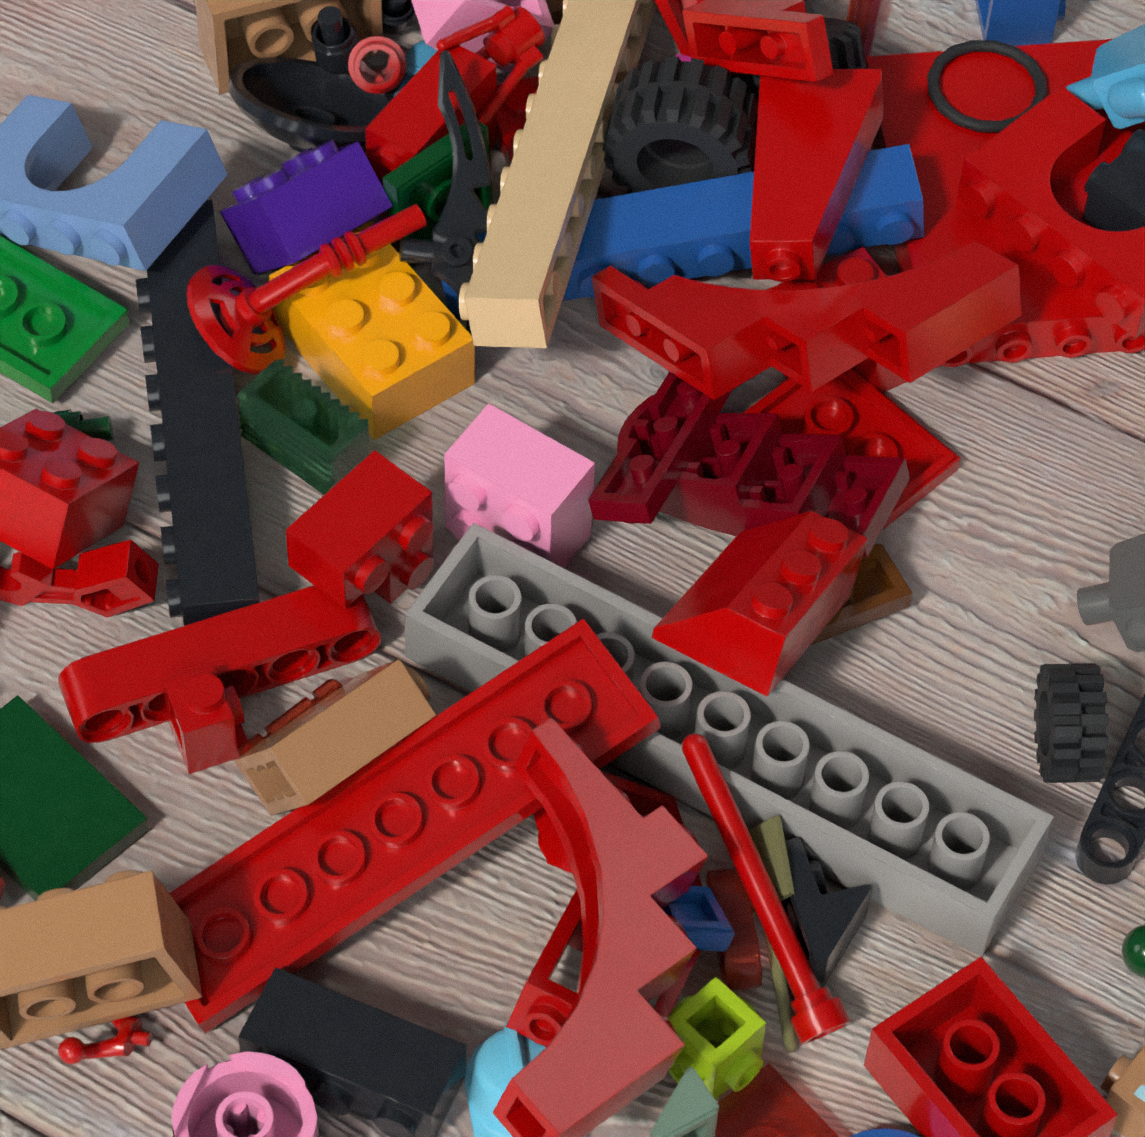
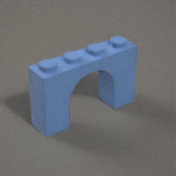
M27 95L0 125V236L19 245L36 246L58 251L64 255H76L102 261L112 266L120 265L146 271L228 174L207 129L161 120L125 162L112 173L81 188L56 191L93 149V146L72 103Z

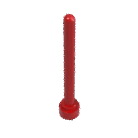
M697 733L686 736L682 742V752L796 999L790 1003L795 1013L790 1018V1021L801 1045L813 1042L847 1026L852 1021L840 996L833 998L828 986L821 988L707 739Z

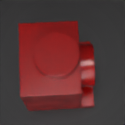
M213 664L162 680L168 722L188 774L235 760L251 749L241 725L245 723L237 692L233 685L224 688Z

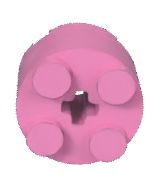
M241 1052L231 1054L230 1060L208 1068V1064L196 1070L183 1084L176 1097L172 1111L173 1137H319L317 1111L314 1100L305 1086V1081L290 1064L265 1053Z

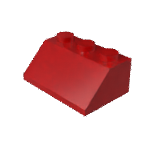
M813 511L742 531L654 627L651 638L768 697L849 599L869 538L846 528L835 519L826 518Z

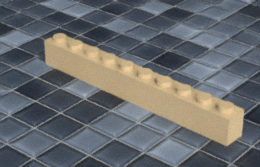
M563 0V18L560 24H554L552 28L550 55L548 58H543L540 62L536 94H529L527 99L524 129H518L514 136V157L511 166H504L501 173V194L498 203L491 204L488 209L485 240L483 243H477L474 249L472 277L470 282H464L460 288L459 312L462 320H469L474 346L548 347L605 169L604 157L606 152L602 150L616 91L620 82L625 81L626 74L633 68L637 69L657 6L655 0Z

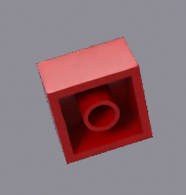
M35 408L0 427V541L51 569L58 567L124 526L140 462L117 451V448L112 443L103 439L92 438L65 424V421L60 416L48 411H40Z

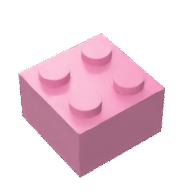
M489 403L444 454L445 528L449 529L459 541L470 526L475 523L565 568L590 538L592 512L588 499L594 490L595 463Z

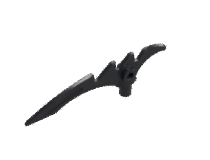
M443 51L440 54L438 107L444 117L452 145L453 176L451 188L442 214L431 231V239L401 238L399 261L429 264V275L443 280L459 297L461 285L464 282H470L473 274L475 246L477 243H483L478 238V233H487L488 211L473 190L474 188L489 186L492 178L481 128L473 103L451 53ZM450 92L455 95L464 119L472 160H468L465 155L462 134L448 95ZM467 320L466 330L471 334L469 320Z

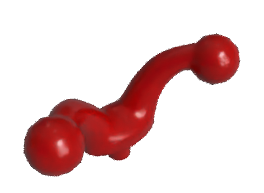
M129 1016L111 1021L119 1031L115 1037L84 1044L79 1038L67 1037L59 1044L58 1055L67 1064H77L82 1059L115 1056L127 1057L132 1053L136 1045L150 1046L152 1033L141 1031L142 1019L140 1017Z

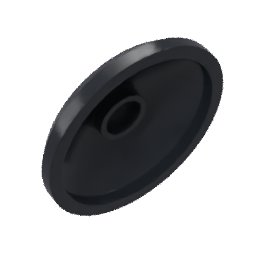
M285 57L258 58L237 65L231 72L228 86L232 99L250 120L272 137L287 143L293 150L300 153L311 147L315 149L331 140H334L338 148L355 142H359L362 148L366 147V127L394 98L391 92L373 94L362 90L354 83L349 72L340 75L331 74L323 70L316 61Z

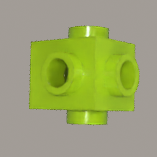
M715 977L694 996H687L673 1008L668 1019L672 1023L676 1035L685 1044L668 1071L677 1083H679L685 1071L693 1067L716 1101L729 1088L738 1092L756 1077L764 1063L761 1058L766 1022L746 1000L738 997Z

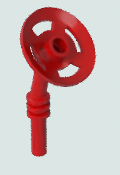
M414 204L357 234L349 230L343 234L344 240L337 236L331 240V247L326 242L321 244L318 254L258 288L244 276L227 267L218 265L203 267L191 277L187 286V304L192 320L209 347L229 365L249 374L261 375L269 373L281 363L285 353L283 329L273 307L330 274L334 278L342 276V268L347 272L354 270V262L359 266L366 264V256L427 226L424 214L419 206ZM216 278L230 279L223 282L220 286L211 282ZM230 290L238 291V292H240V294H238L237 296H235L234 294L230 293L229 291H230ZM210 303L220 304V318L225 328L232 334L231 337L219 324ZM259 326L263 334H255L252 331ZM268 342L272 347V350L268 353L250 351V347H261Z

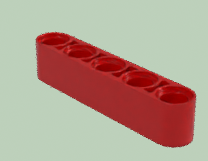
M313 585L83 657L72 662L62 670L58 676V684L79 739L87 743H100L168 722L162 680L213 664L224 688L233 685L239 699L361 660L377 649L381 643L382 636L363 594L345 609Z

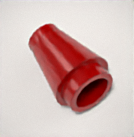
M371 36L358 42L352 49L348 60V69L352 80L359 88L369 93L382 94L393 90L400 84L406 72V58L400 46L393 40L383 36ZM378 50L385 51L388 58L382 65H372L366 59V55L370 51H373L375 54Z

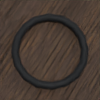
M970 40L949 47L935 58L927 75L928 95L938 112L957 126L979 133H999L1047 97L1045 75L1036 61L1019 48L996 40ZM971 52H994L1012 58L1026 68L1034 81L1035 95L1030 106L1018 116L1001 121L978 120L961 114L947 103L940 92L939 77L944 66L958 56Z

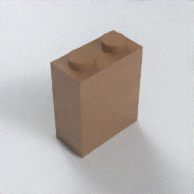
M397 659L359 674L234 761L270 816L309 805L436 716L428 703V700L431 698L429 689L422 677L413 668H405L401 660Z

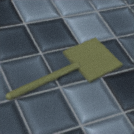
M775 815L750 829L749 833L780 900L783 901L795 893L781 816ZM736 870L744 918H751L757 914ZM764 931L784 1047L788 1052H794L798 1048L796 1032L790 1021L793 1015L787 981Z

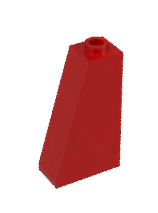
M833 69V75L818 82L760 75L750 227L753 280H774L778 282L815 280L883 119L882 69Z

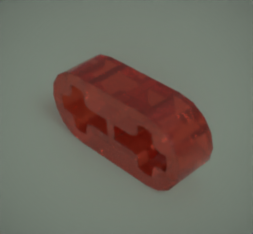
M735 867L707 870L706 887H710L735 932L727 951H716L722 983L731 991L760 988L762 985L761 955L750 898Z

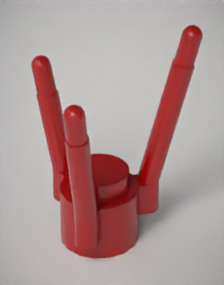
M506 5L493 16L438 40L436 44L438 50L444 51L489 33L483 39L484 47L475 52V54L487 60L492 58L502 67L507 66L509 63L516 65L477 116V119L485 126L489 124L528 70L543 60V55L538 49L545 43L544 32L534 16L521 6H516L512 9Z

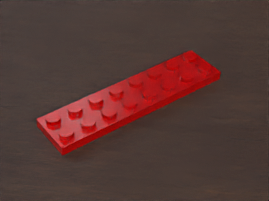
M584 618L411 732L309 805L296 808L169 893L191 924L202 998L184 1003L205 1034L258 999L275 967L291 974L297 973L543 807L514 768L533 729L552 718L569 737L574 738L583 746L588 758L600 769L661 728L656 713Z

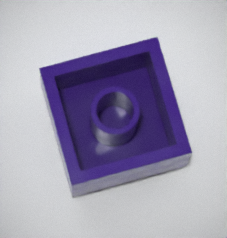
M331 140L315 149L311 147L291 157L281 164L283 168L265 177L261 175L233 190L232 193L236 202L219 212L253 274H258L296 263L317 251L321 244L325 242L329 244L333 238L341 237L345 232L355 229L393 207L360 143L355 142L338 148L334 140Z

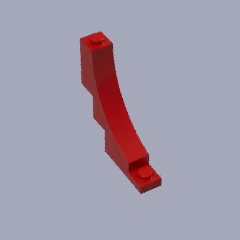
M697 0V4L682 10L691 58L704 60V65L710 67L719 65L729 72L818 82L834 74L824 15L806 13L804 3L806 0Z
M976 241L945 257L914 269L861 283L828 288L802 290L745 289L703 283L673 275L647 289L641 282L632 280L612 266L591 276L599 325L713 400H716L771 366L811 392L867 358L872 359L899 377L912 383L1022 316L1021 280L1018 264Z

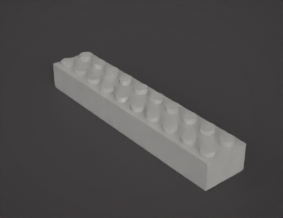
M475 523L470 526L404 615L406 658L472 692L584 618L656 713L661 725L659 730L609 762L610 764L712 817L682 752V742L686 736L693 733L703 735L709 743L748 830L775 815L781 816L785 840L801 837L808 860L817 859L822 867L824 876L847 888L871 885L873 889L870 900L980 957L982 956V958L1043 855L1054 818L1053 815L784 679L778 683L767 697L651 638L654 627L662 620L661 617Z

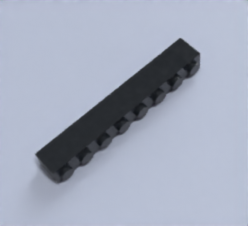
M206 200L147 269V278L136 279L139 314H151L152 325L140 326L144 363L156 362L157 374L145 375L149 412L161 411L162 424L150 425L154 462L166 461L168 473L155 475L159 513L172 512L173 526L160 527L164 564H177L178 571L177 579L166 580L170 618L183 617L184 626L260 602L232 366L220 358L202 338L192 320L187 304V286L191 277L203 267L209 265L220 266L213 200ZM222 278L213 279L211 282L220 286ZM210 303L216 319L228 334V330L220 318V304Z

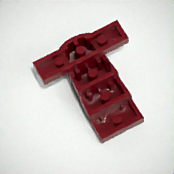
M669 371L655 395L649 396L638 405L624 421L618 435L617 455L588 499L594 520L618 521L628 524H652L658 512H662L685 522L732 536H737L740 532L813 511L826 518L835 519L846 528L869 538L863 557H868L910 477L905 458L846 455L842 435L783 434L778 413H720L734 389L713 400Z

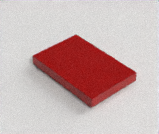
M853 368L812 392L791 378H788L743 412L778 413L783 434L842 435L846 455L905 458L910 479L882 531L958 471L960 457L876 387L872 386Z

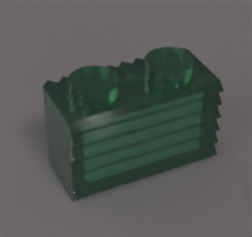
M283 359L274 360L240 390L237 399L240 400L237 405L240 407L238 413L241 417L239 421L242 422L240 426L242 432L240 435L323 495L370 454L368 419H359V412L350 413L349 405L340 406V399H331L330 392L321 393V386H312L311 379L303 380L302 373H293V366H284Z

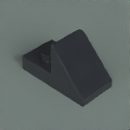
M801 837L785 840L795 894L781 902L820 987L823 988L866 918L873 887L871 885H862L827 894L825 877L817 859L808 860Z

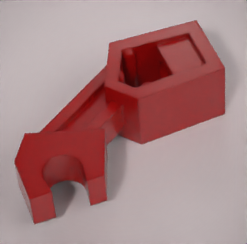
M131 539L80 553L77 570L51 569L22 552L13 553L10 570L0 565V600L19 606H24L28 602L73 604L108 618L155 601L159 563Z

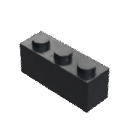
M276 967L238 1036L240 1053H265L277 1057L295 1068L305 1081V1086L308 1088L314 1103L333 1114L346 1115L348 1112L371 1120L381 1132L389 1137H436L466 1077V1044Z

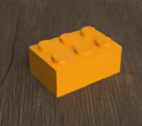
M369 221L352 230V232L357 234L373 226V224ZM391 244L366 256V264L359 266L354 262V270L347 272L342 268V276L334 278L330 274L273 307L286 338L373 440L378 439L475 384V346L471 334L409 264L399 261V253ZM319 249L296 263L287 265L270 274L269 281L320 252Z

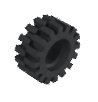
M1096 663L1044 664L1040 666V673L1037 674L1036 679L1038 689H1035L1034 696L1036 702V709L1034 710L1036 731L1034 732L1035 743L1038 744L1036 757L1037 763H1040L1039 772L1045 783L1100 782V779L1103 778V767H1106L1107 762L1105 748H1108L1109 739L1106 735V726L1109 725L1108 714L1105 713L1107 694L1103 692L1104 678L1103 674H1100L1101 668Z

